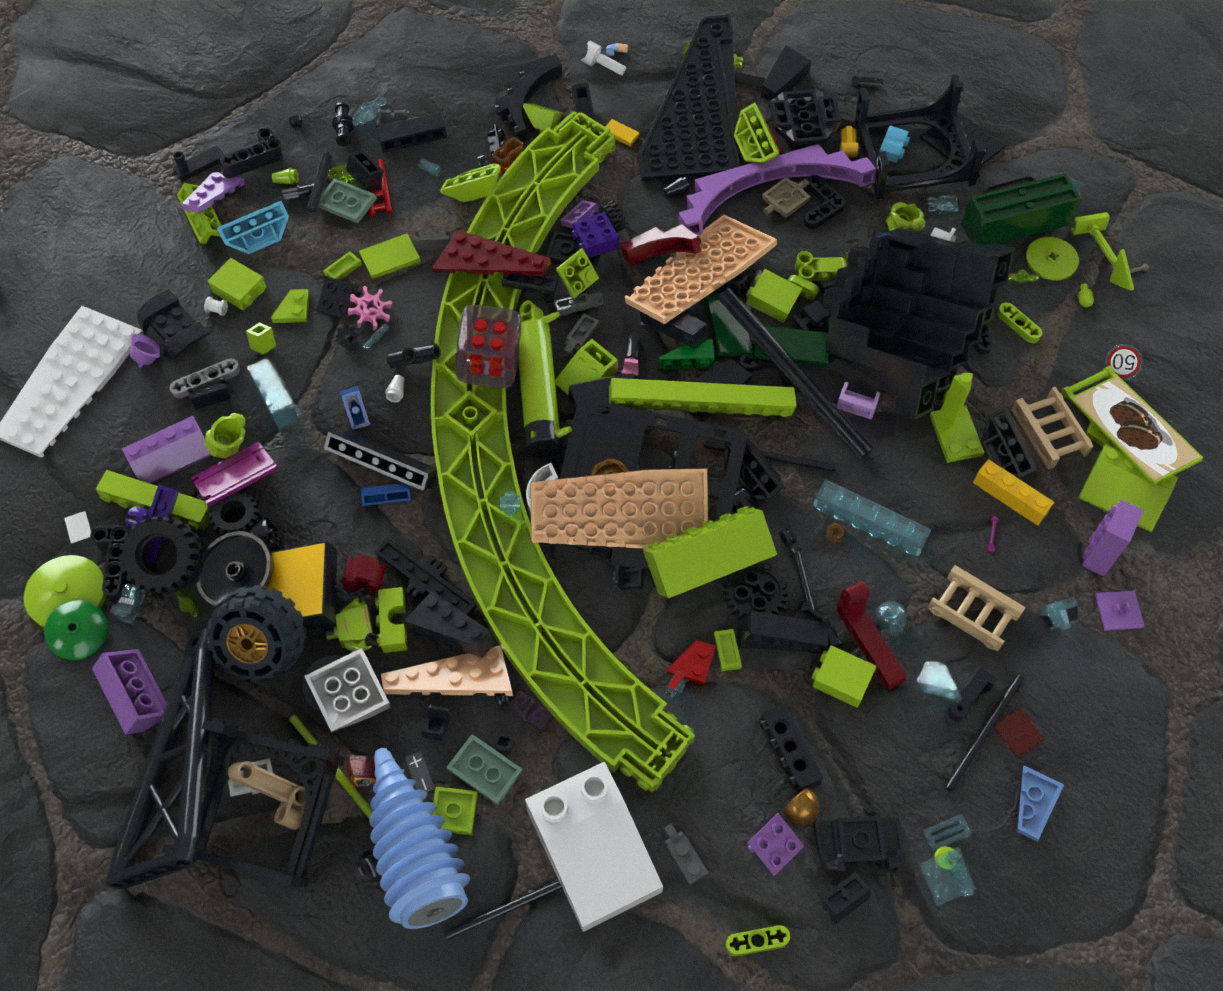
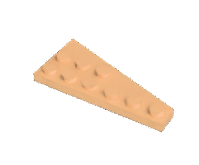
M500 646L492 647L482 658L467 653L381 674L385 694L409 695L412 692H422L423 695H430L431 692H441V695L486 693L487 696H495V693H505L506 696H513Z

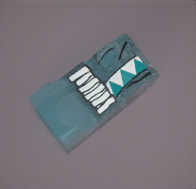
M126 584L117 604L112 606L110 613L116 620L133 624L143 602L145 590L139 589L133 584Z

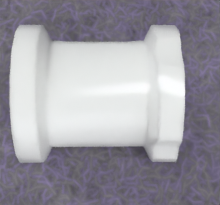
M207 297L204 304L205 312H216L221 316L226 314L228 309L226 300L219 301L214 300L212 297Z

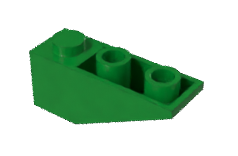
M706 339L695 349L683 345L660 356L659 369H707L714 364L713 339Z

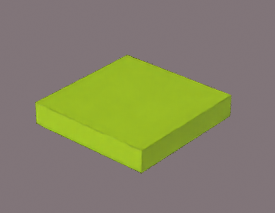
M436 787L433 803L437 805V808L432 815L442 816L445 819L440 829H446L455 834L472 835L478 791Z

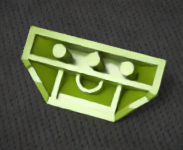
M753 103L741 110L734 137L746 162L765 163L779 155L777 144L757 104Z
M494 163L467 171L452 179H447L440 191L442 194L461 202L475 201L482 197L487 198L497 183L501 166Z

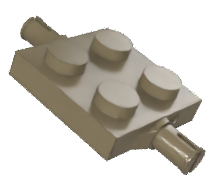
M787 177L782 179L762 194V199L769 204V206L763 209V212L769 215V213L775 210L785 218L790 216L810 201V195L803 190L804 187L809 185L808 180L803 179L800 183H795Z

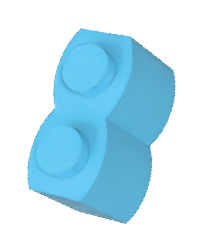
M889 126L879 152L886 151L888 161L897 163L898 159L903 158L905 152L903 147H907L910 137H907L909 131Z

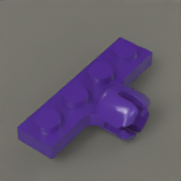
M158 485L150 509L147 510L134 506L128 511L127 514L136 518L125 519L127 528L131 529L135 524L140 525L142 520L151 519L152 517L171 518L179 491ZM164 536L156 538L149 545L146 553L147 564L155 565Z

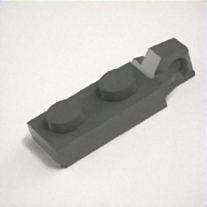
M586 292L579 294L574 299L567 297L553 302L554 309L560 313V316H566L573 312L584 311L588 308L604 304L601 292L590 295Z
M586 314L581 316L566 337L565 357L571 359L575 351H578L587 343L599 326V320Z
M672 824L666 826L664 833L668 838L665 841L667 850L689 886L707 876V869L686 835L684 836L682 831L677 833Z

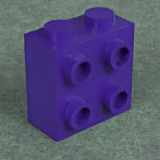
M605 212L573 222V230L571 231L573 240H577L579 250L581 248L584 249L588 259L619 248V236Z

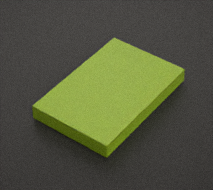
M408 233L359 251L372 280L421 262Z

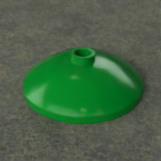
M84 600L69 601L58 606L48 617L44 629L45 640L50 650L57 656L72 661L83 660L96 654L104 645L108 636V621L103 611L95 604ZM75 624L76 629L70 631V627Z

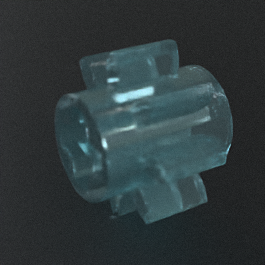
M506 491L505 496H500V511H505L506 516H515L516 511L521 509L520 496H515V491Z

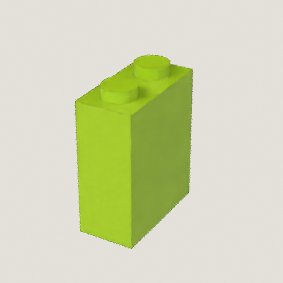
M232 258L207 281L211 292L243 311L252 305L253 301L267 288L263 276Z
M764 269L762 274L758 273L753 282L756 284L755 287L751 286L746 296L749 298L746 304L784 323L802 288Z
M830 646L828 652L823 651L819 662H822L821 668L816 667L811 679L815 680L812 687L858 708L876 666L834 646Z

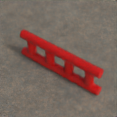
M383 159L377 160V165L384 171L381 180L382 190L372 191L371 189L368 192L375 194L376 198L383 197L384 203H373L368 210L370 217H374L376 215L375 211L385 210L386 214L393 212Z

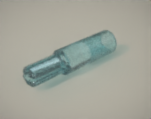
M384 323L370 336V339L362 347L367 350L390 330L389 326Z

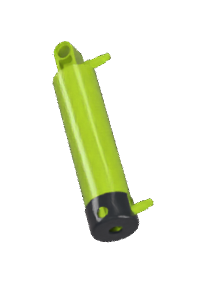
M525 301L520 307L521 324L516 328L525 451L533 457L544 458L559 453L562 449L561 437L572 432L570 426L560 428L549 322L560 317V313L557 311L543 316V311L531 301Z

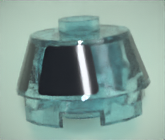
M1074 596L1069 598L1070 602L1066 598L1046 605L1047 609H1045L1044 605L1039 607L1041 613L1039 616L1050 629L1059 627L1061 631L1071 628V623L1079 621V604L1076 603Z

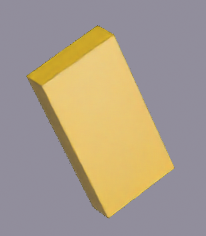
M613 119L605 126L610 129L616 140L630 147L639 137L638 131Z

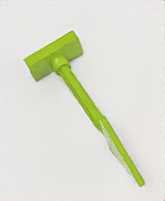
M1105 212L1075 217L1076 225L1075 228H1071L1072 234L1090 233L1095 238L1113 266L1110 282L1127 290H1134L1125 250H1120L1118 257H1116L1100 232L1101 230H1106L1110 218L1109 214Z

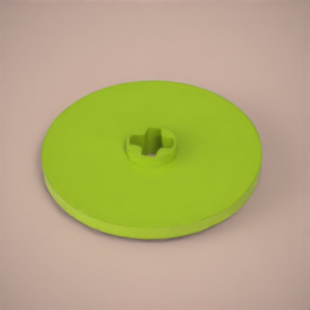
M1039 238L1033 241L1026 251V262L1029 268L1036 275L1047 280L1067 279L1075 273L1079 265V257L1074 247L1059 238Z

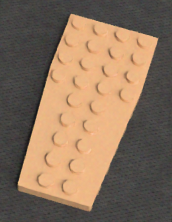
M722 215L703 230V234L698 235L701 239V252L697 254L676 252L677 255L674 258L670 257L666 260V265L663 268L659 266L655 270L656 274L653 277L648 276L645 279V284L641 287H635L634 293L630 297L626 295L625 302L666 324L746 270L777 245V239L733 218Z
M707 469L641 470L531 482V541L533 543L646 549L648 548L647 545L652 542L659 541L661 543L666 541L665 538L670 535L677 534L679 536L684 534V530L695 527L697 529L702 527L701 524L708 521Z

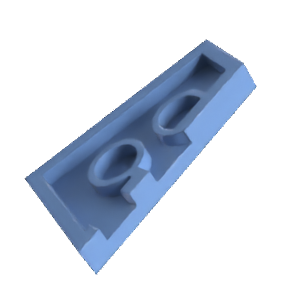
M1024 765L1022 769L1017 832L1038 842L1064 784Z

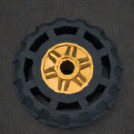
M258 585L238 588L227 595L210 614L211 618L207 622L208 649L213 652L212 658L217 664L220 663L225 668L223 671L229 675L234 674L238 676L239 680L245 682L251 679L254 683L267 682L272 678L276 679L282 676L293 666L305 647L303 644L306 639V628L302 624L304 620L301 611H297L294 607L295 603L290 598L286 599L283 597L282 592L276 589L268 590L267 586Z

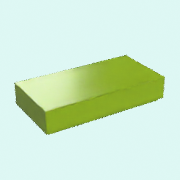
M349 251L323 270L326 277L342 280L361 266L362 262Z
M734 629L715 631L714 639L721 672L741 669L742 664Z

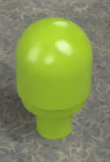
M1081 284V291L1078 294L1079 303L1082 307L1087 308L1094 303L1093 292L1088 289L1087 284Z

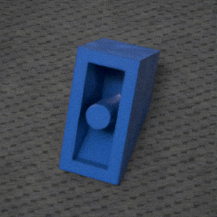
M358 386L340 391L351 429L355 430L370 425Z

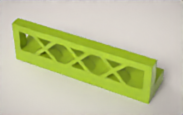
M188 183L182 185L177 194L181 205L199 185ZM212 205L200 213L184 210L200 243L206 244L211 235L221 237L218 230H215L221 226V223Z

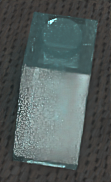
M926 661L917 680L922 692L960 702L962 698L946 665L941 662Z

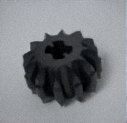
M744 271L722 285V288L725 290L730 288L740 297L741 294L746 295L750 289L752 278L749 276L748 271Z

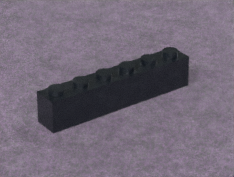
M341 428L331 430L327 434L324 449L422 491L434 485L437 468Z

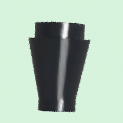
M679 177L664 188L667 198L687 193L690 190L685 177Z

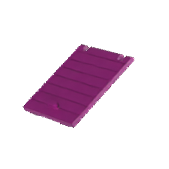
M258 441L199 474L192 476L191 480L206 504L212 506L225 497L234 494V492L236 493L260 480V478L278 470V467Z

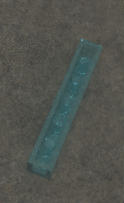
M826 479L814 500L813 506L819 511L827 512L838 520H844L853 527L869 532L871 536L879 537L887 541L888 544L898 546L907 553L918 557L931 532V529Z

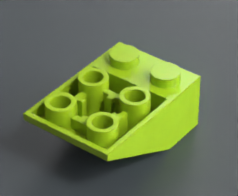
M591 339L577 351L556 378L555 385L568 395L570 385L584 383L585 379L614 376L618 372V359Z

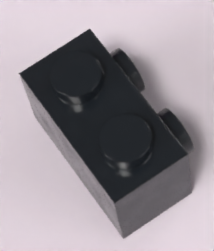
M363 150L349 154L346 171L366 191L380 187L384 171Z

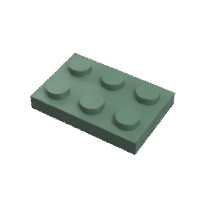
M334 178L321 195L318 208L359 223L377 198L371 192Z
M473 734L446 767L449 772L497 806L523 772L522 768Z

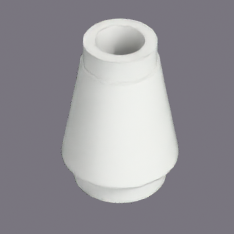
M395 375L385 391L386 398L391 402H399L403 398L404 377L401 375Z

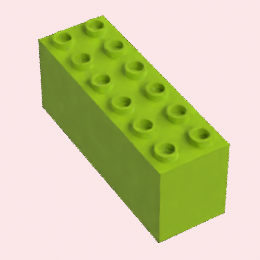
M745 506L737 509L738 513L733 515L730 513L721 515L719 517L720 520L715 522L713 520L706 521L701 524L702 527L697 529L695 527L684 530L682 535L677 536V534L666 537L664 542L659 543V541L648 544V548L643 549L658 594L671 598L776 556L777 552L763 511Z

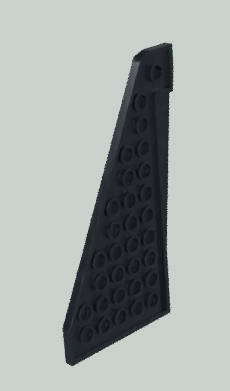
M731 15L708 16L700 21L638 155L641 181L677 179L679 177H703L741 166L738 144L734 137L737 114Z

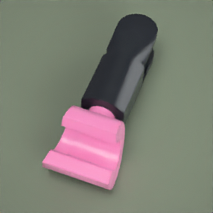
M633 331L630 334L627 356L621 375L633 373L634 376L639 377L638 356L641 334L638 331Z

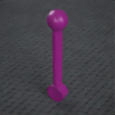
M996 516L991 518L992 531L990 545L987 547V552L989 553L995 551L996 523L999 522V518Z

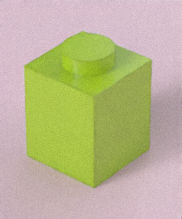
M258 323L246 331L251 350L265 354L276 347L271 327Z

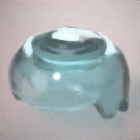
M890 600L884 602L876 609L877 623L883 627L885 632L897 633L903 630L906 625V610L898 602Z

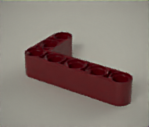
M860 581L842 590L836 609L866 660L876 666L874 673L886 690H889L905 682L906 675L865 611L870 598V592L867 585Z

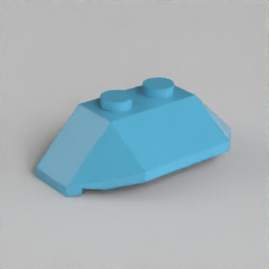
M279 201L222 225L217 230L225 245L249 255L281 241L289 216L282 201Z

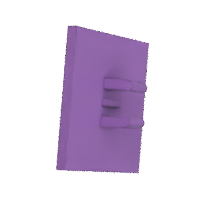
M1135 591L1095 594L1104 631L1145 627Z

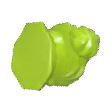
M895 203L891 208L890 215L886 219L889 231L892 228H906L911 231L920 232L925 226L924 214L920 208L916 207V204Z
M232 413L228 417L222 416L214 422L210 430L206 431L204 445L212 456L227 459L238 453L245 436L243 426H245L246 422L242 414Z

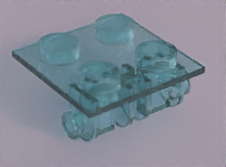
M959 847L919 864L936 906L963 894L970 896L974 893L973 890L976 889Z

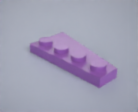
M219 172L211 173L182 203L183 210L196 213L202 212L213 205L214 200L223 199L225 193H232L235 191V187L245 185L244 179L238 177L225 178Z

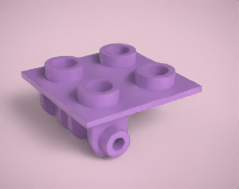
M779 813L747 842L749 844L747 846L749 851L757 854L773 876L804 847Z

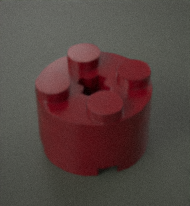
M357 555L354 559H351V556H349L346 560L341 581L344 585V590L355 592L365 588L369 590L366 595L375 596L376 592L382 587L386 565L384 563L380 565L378 559L366 555Z

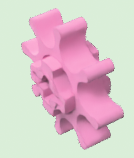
M364 286L362 291L363 297L358 298L354 294L350 295V302L355 303L357 306L355 308H348V316L353 314L360 316V319L357 321V327L359 328L363 322L369 321L373 325V330H377V319L389 322L390 315L385 314L383 310L386 308L390 309L392 301L382 302L379 299L383 293L382 289H379L376 295H370L367 292V287Z

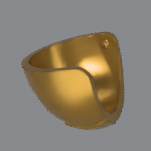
M806 788L789 802L784 808L783 814L796 825H809L818 817L819 800L810 788Z

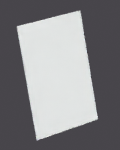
M86 511L64 518L71 544L90 537L91 530Z

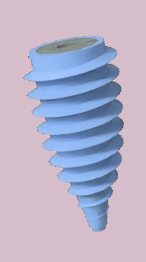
M380 748L375 751L374 756L376 783L373 786V791L376 795L370 803V807L374 812L371 814L369 822L374 828L370 838L376 844L373 849V855L379 860L376 871L382 876L380 886L386 891L384 902L387 906L391 907L389 912L391 921L402 924L403 927L408 929L428 927L454 916L466 906L468 899L463 888L469 883L470 876L458 873L465 863L462 859L453 858L458 852V846L447 843L452 837L451 831L440 829L445 819L442 816L432 815L436 811L437 805L432 802H423L427 797V792L415 790L413 787L416 781L407 779L404 775L405 770L400 769L387 748Z

